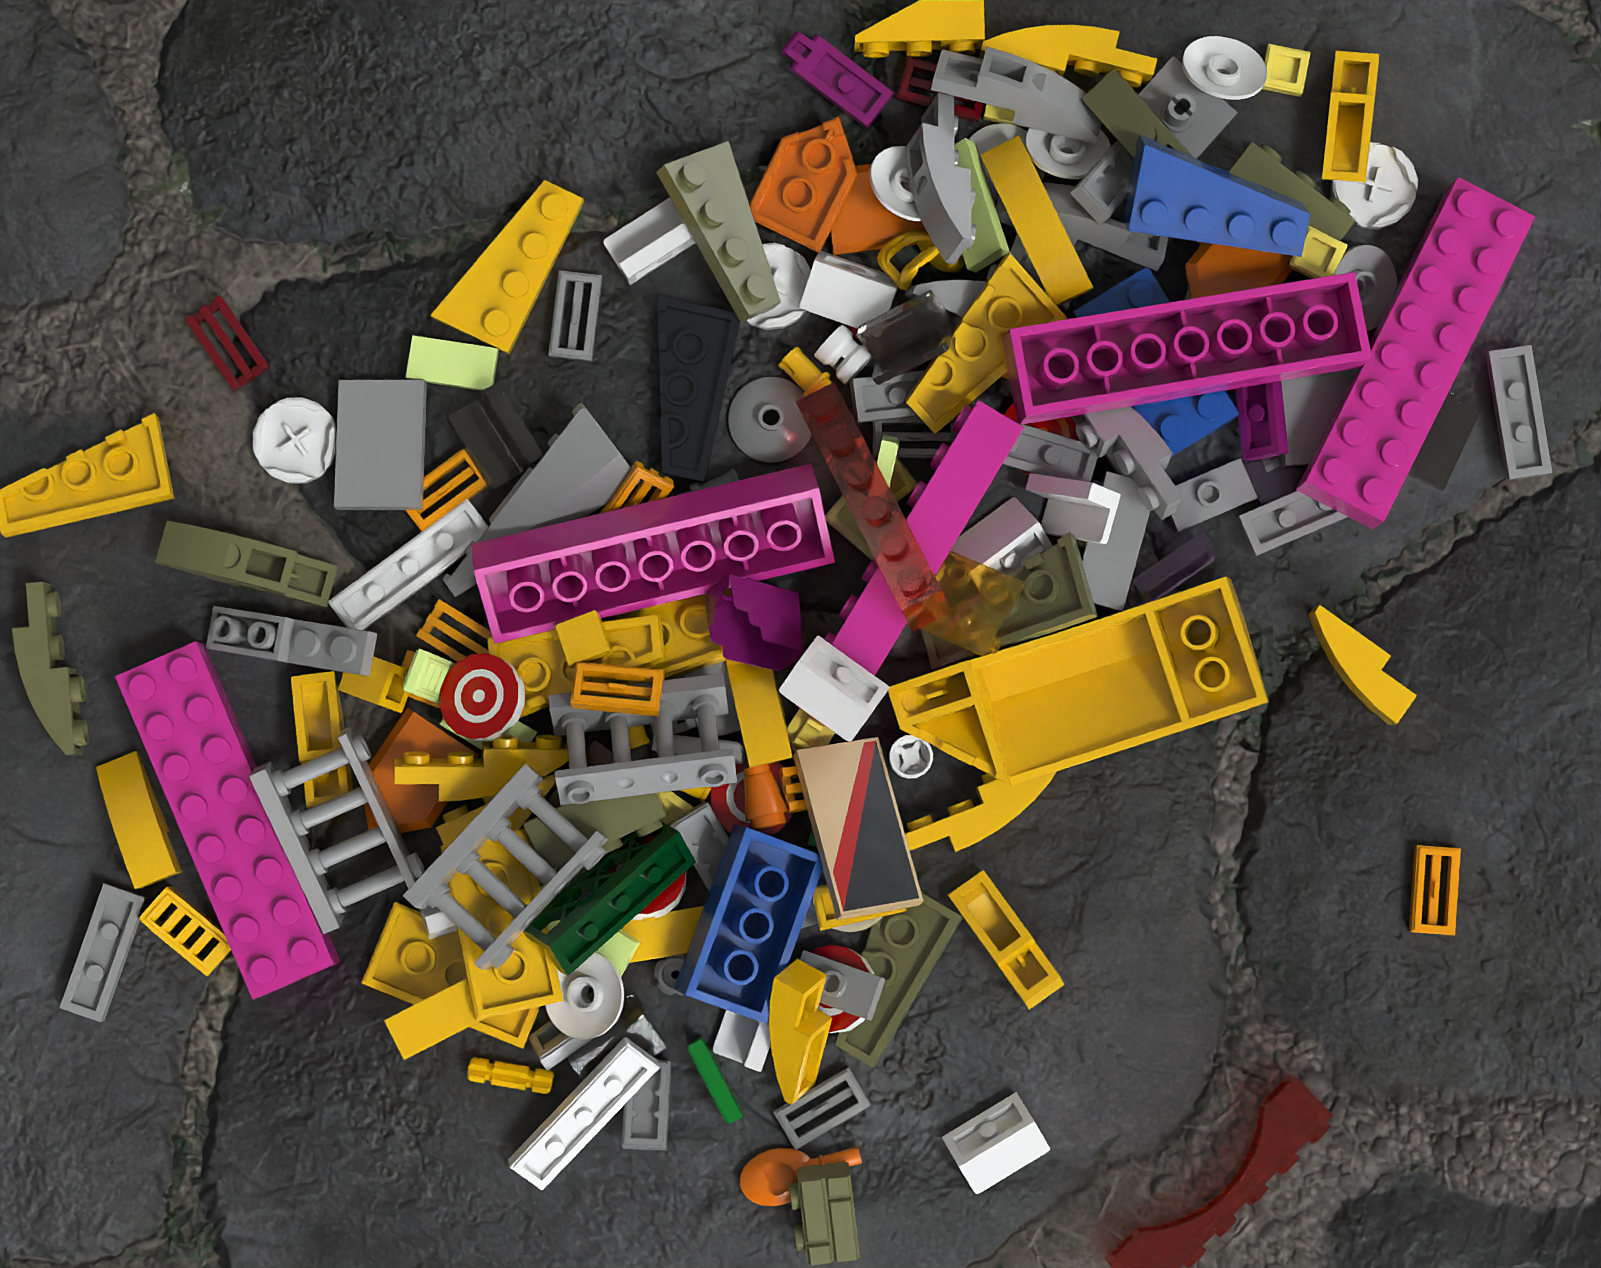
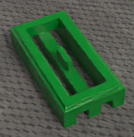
M702 1036L689 1043L687 1050L725 1122L731 1124L742 1118L743 1112L704 1037Z

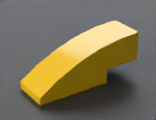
M1336 51L1322 173L1323 180L1366 183L1379 54Z
M1321 605L1314 607L1308 616L1317 639L1332 666L1348 688L1367 708L1388 725L1397 724L1417 695L1382 671L1391 655Z
M728 659L725 660L750 768L793 758L794 753L774 670Z
M334 671L291 677L299 762L304 764L341 748L342 745L338 736L345 729ZM350 763L304 783L307 809L353 790Z
M134 751L97 766L96 770L107 811L134 888H143L181 873L182 870L167 834L169 832L168 826L139 752Z
M984 870L948 895L1029 1010L1064 985L1060 975Z
M796 959L774 977L769 1012L771 1052L776 1076L784 1101L791 1105L815 1085L832 1021L831 1016L818 1010L827 975L799 959Z

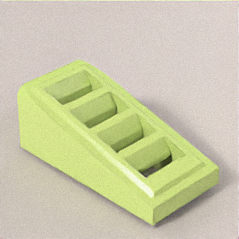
M422 649L416 650L402 688L406 692L440 704L442 684L446 674L455 663Z

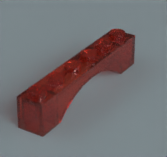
M835 382L795 401L911 631L914 632L951 613L950 606Z
M1289 1074L1259 1104L1257 1126L1250 1150L1238 1172L1226 1187L1203 1207L1180 1219L1156 1226L1136 1227L1105 1257V1260L1112 1268H1181L1183 1265L1190 1268L1204 1255L1206 1249L1203 1245L1214 1234L1221 1237L1236 1223L1237 1218L1234 1214L1245 1203L1252 1206L1267 1192L1268 1187L1265 1183L1276 1172L1283 1175L1293 1167L1299 1159L1296 1152L1307 1141L1314 1144L1325 1135L1330 1128L1327 1121L1333 1114L1297 1077Z

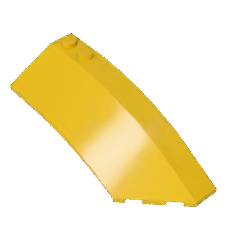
M1223 577L1030 642L967 660L890 686L888 690L901 730L938 747L940 750L969 765L977 767L1010 786L1269 702L1246 622L1232 580L1228 577Z

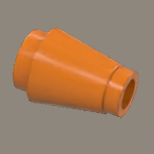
M769 764L744 769L745 820L750 821L753 830L785 824L784 813L788 812L772 772H770Z

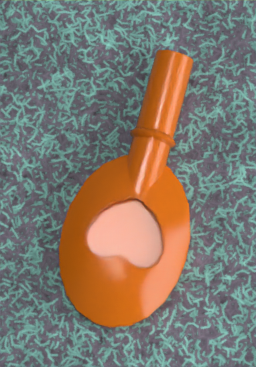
M857 1146L824 1156L819 1155V1157L811 1159L803 1151L795 1150L794 1148L779 1147L769 1149L750 1159L744 1166L740 1176V1187L744 1195L753 1203L763 1206L784 1205L791 1202L789 1183L798 1182L797 1169L799 1167L810 1165L823 1166L827 1163L844 1161L849 1163V1167L862 1164L860 1152Z

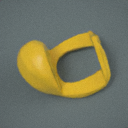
M911 230L894 237L884 245L877 256L881 269L902 290H908L911 287L912 279L917 274L918 268L927 262H930L938 270L949 273L960 271L965 262L963 254H961L955 264L946 263L937 247L933 244L929 234L922 230ZM916 242L921 253L908 263L900 274L892 265L890 259L903 247Z

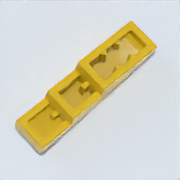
M466 978L384 1021L405 1060L483 1019H475L468 980Z

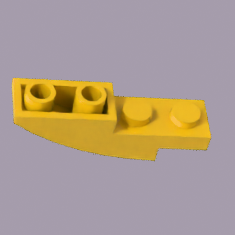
M1046 25L1004 33L983 41L979 56L980 59L984 58L986 47L994 48L1032 61L1061 77L1064 75L1067 64L1074 66L1075 72L1090 77H1098L1099 73L1107 74L1114 68L1131 87H1140L1141 83L1148 84L1153 77L1157 58L1117 49L1116 44L1120 31L1081 25Z
M502 735L492 741H482L481 758H474L473 753L462 751L450 752L447 754V758H430L429 753L421 751L403 753V758H394V784H437L439 802L488 797L498 794L525 764L531 766L542 777L555 771L569 761L567 742H562L561 736L539 735L536 736V742H518V736Z
M1056 772L1011 786L988 773L982 775L984 784L975 787L981 804L974 806L972 799H968L948 807L947 810L950 816L933 822L930 814L906 824L909 832L905 833L909 850H914L947 836L953 852L979 842L998 831L1027 808L1050 783Z

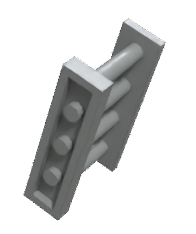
M723 673L664 680L659 717L574 709L570 705L572 692L549 695V707L555 736L567 735L569 769L555 771L560 805L584 804L597 800L707 786L718 787L723 784L737 783L733 748L723 750L719 748L716 716L729 714ZM648 682L627 686L652 688L653 683ZM581 693V695L650 701V699ZM698 718L702 752L675 755L672 721ZM654 724L658 758L631 761L628 727ZM610 729L614 763L587 767L584 732Z
M351 726L343 729L338 736L342 745L341 748L286 772H283L281 769L275 771L270 761L254 768L249 775L323 934L340 927L344 918L342 913L346 911V906L403 881L406 882L409 889L425 872L416 852L413 854L409 853L366 761L371 758L366 741L361 734L355 736ZM351 764L360 787L303 812L300 809L293 810L287 797L291 793V788L343 765ZM365 803H369L379 826L320 851L318 848L312 850L305 835L309 833L310 827ZM387 842L397 863L396 866L341 890H338L336 887L330 888L324 876V873L328 872L327 867Z
M527 764L515 774L403 895L418 909H424L427 905L431 908L437 906L484 951L474 962L481 970H488L491 965L495 969L502 966L515 951L510 945L583 866L590 870L606 853L602 846L608 841V838L603 833L596 831L588 840L540 795L542 790L538 786L544 778ZM519 806L523 810L529 808L576 852L559 872H556L510 828L512 823L508 818ZM488 839L493 843L495 841L500 842L545 885L528 905L479 861L481 855L477 851ZM458 872L462 875L467 873L515 918L498 938H495L449 894L450 888L447 886V883Z

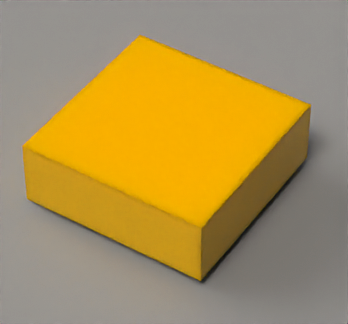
M596 610L555 625L568 666L572 669L575 668L576 662L588 663L613 653L602 620Z

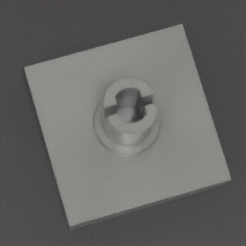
M1174 56L1138 94L1196 159L1238 113L1222 98L1212 96L1197 88L1185 75L1182 63Z

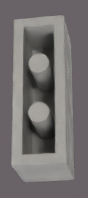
M1106 472L1102 477V481L1094 480L1093 483L1121 494L1108 542L1106 544H1098L1077 540V545L1083 548L1081 559L1095 608L1119 613L1124 609L1150 510L1142 503L1138 494L1139 487L1133 478Z

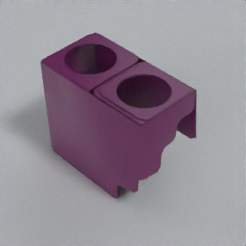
M728 574L705 595L710 639L712 642L722 646L725 659L779 671L804 654L799 594L797 592ZM731 584L732 596L723 595V592Z

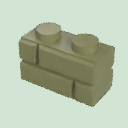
M844 1161L827 1163L823 1166L810 1165L799 1167L797 1169L798 1182L789 1183L792 1210L801 1209L803 1224L794 1225L797 1251L806 1250L807 1264L811 1266L829 1264L832 1261L858 1260L860 1253L849 1163Z

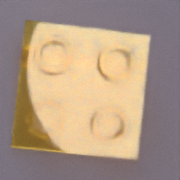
M950 551L909 618L908 624L978 655L984 656L989 652L996 654L1002 643V639L997 636V632L1026 583Z

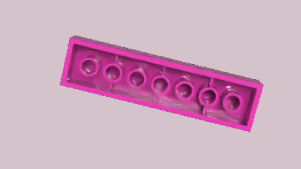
M1457 177L1445 190L1369 342L1372 359L1361 367L1356 368L1296 488L1297 491L1371 529L1376 528L1385 521L1536 216L1460 177Z
M1355 272L1009 329L1002 339L1019 425L1355 369L1372 359Z
M979 400L974 408L968 405L964 406L952 428L958 435L951 446L942 443L930 463V468L935 470L934 475L928 485L921 480L917 484L907 501V505L913 508L905 522L897 518L884 540L885 543L890 545V548L882 560L874 556L861 578L868 583L860 598L851 594L838 616L845 620V623L837 635L829 632L824 639L868 672L874 676L876 675L1023 431V426Z
M812 463L471 544L473 571L494 644L556 629L555 625L594 610L599 613L600 618H605L706 594L728 574L760 581L835 563L820 491Z
M195 641L115 676L252 1000L340 963L341 961L329 933L323 934L250 780L249 775L257 765L206 649V645Z

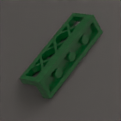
M661 821L663 827L653 831L658 836L650 843L643 845L639 844L651 833L639 837L635 830L625 835L621 839L623 843L621 847L606 853L594 867L584 871L559 893L523 931L524 935L544 948L558 971L569 976L696 863L678 830ZM625 863L617 872L607 874L615 865ZM593 891L585 900L575 902L583 893ZM560 920L547 934L542 932L549 923Z

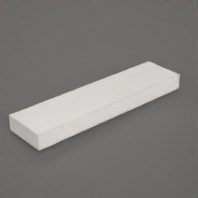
M466 499L329 600L328 603L347 628L366 630L466 556L465 549L471 541L477 543L489 526L471 502Z
M624 1037L508 1159L509 1167L543 1190L660 1068L658 1061L630 1039Z

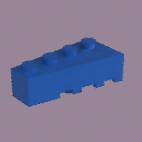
M1139 134L1123 221L1128 231L1302 257L1310 213L1302 202L1252 181H1246L1230 174L1229 171L1206 164L1190 157L1186 153L1174 148H1168L1154 142L1153 139Z

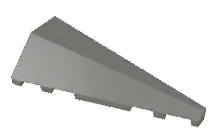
M582 403L573 409L574 417L560 435L555 433L549 440L548 445L550 448L535 468L529 467L498 506L489 518L491 525L477 543L584 518L611 500L631 471V467ZM471 541L465 549L467 556L451 576L446 574L443 578V581L455 597L477 584L473 571L471 544L476 543L474 541Z

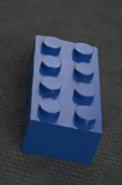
M1147 266L1073 311L1070 319L1170 303ZM1225 390L1131 406L1160 435L1173 452L1171 458L1233 421L1239 415Z
M734 824L674 989L686 996L766 1024L769 1018L774 977L783 971L789 963L823 869L820 855L753 829Z

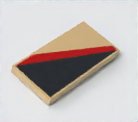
M875 737L796 750L793 758L836 919L840 920L919 906L923 902V897L879 738Z

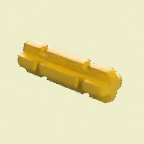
M474 1057L469 1062L467 1079L478 1083H485L487 1080L491 1081V1085L524 1091L526 1088H532V1092L548 1094L552 1089L554 1074L551 1070L547 1071V1069L536 1068L533 1071L530 1070V1066L495 1061L493 1064L489 1063V1059Z

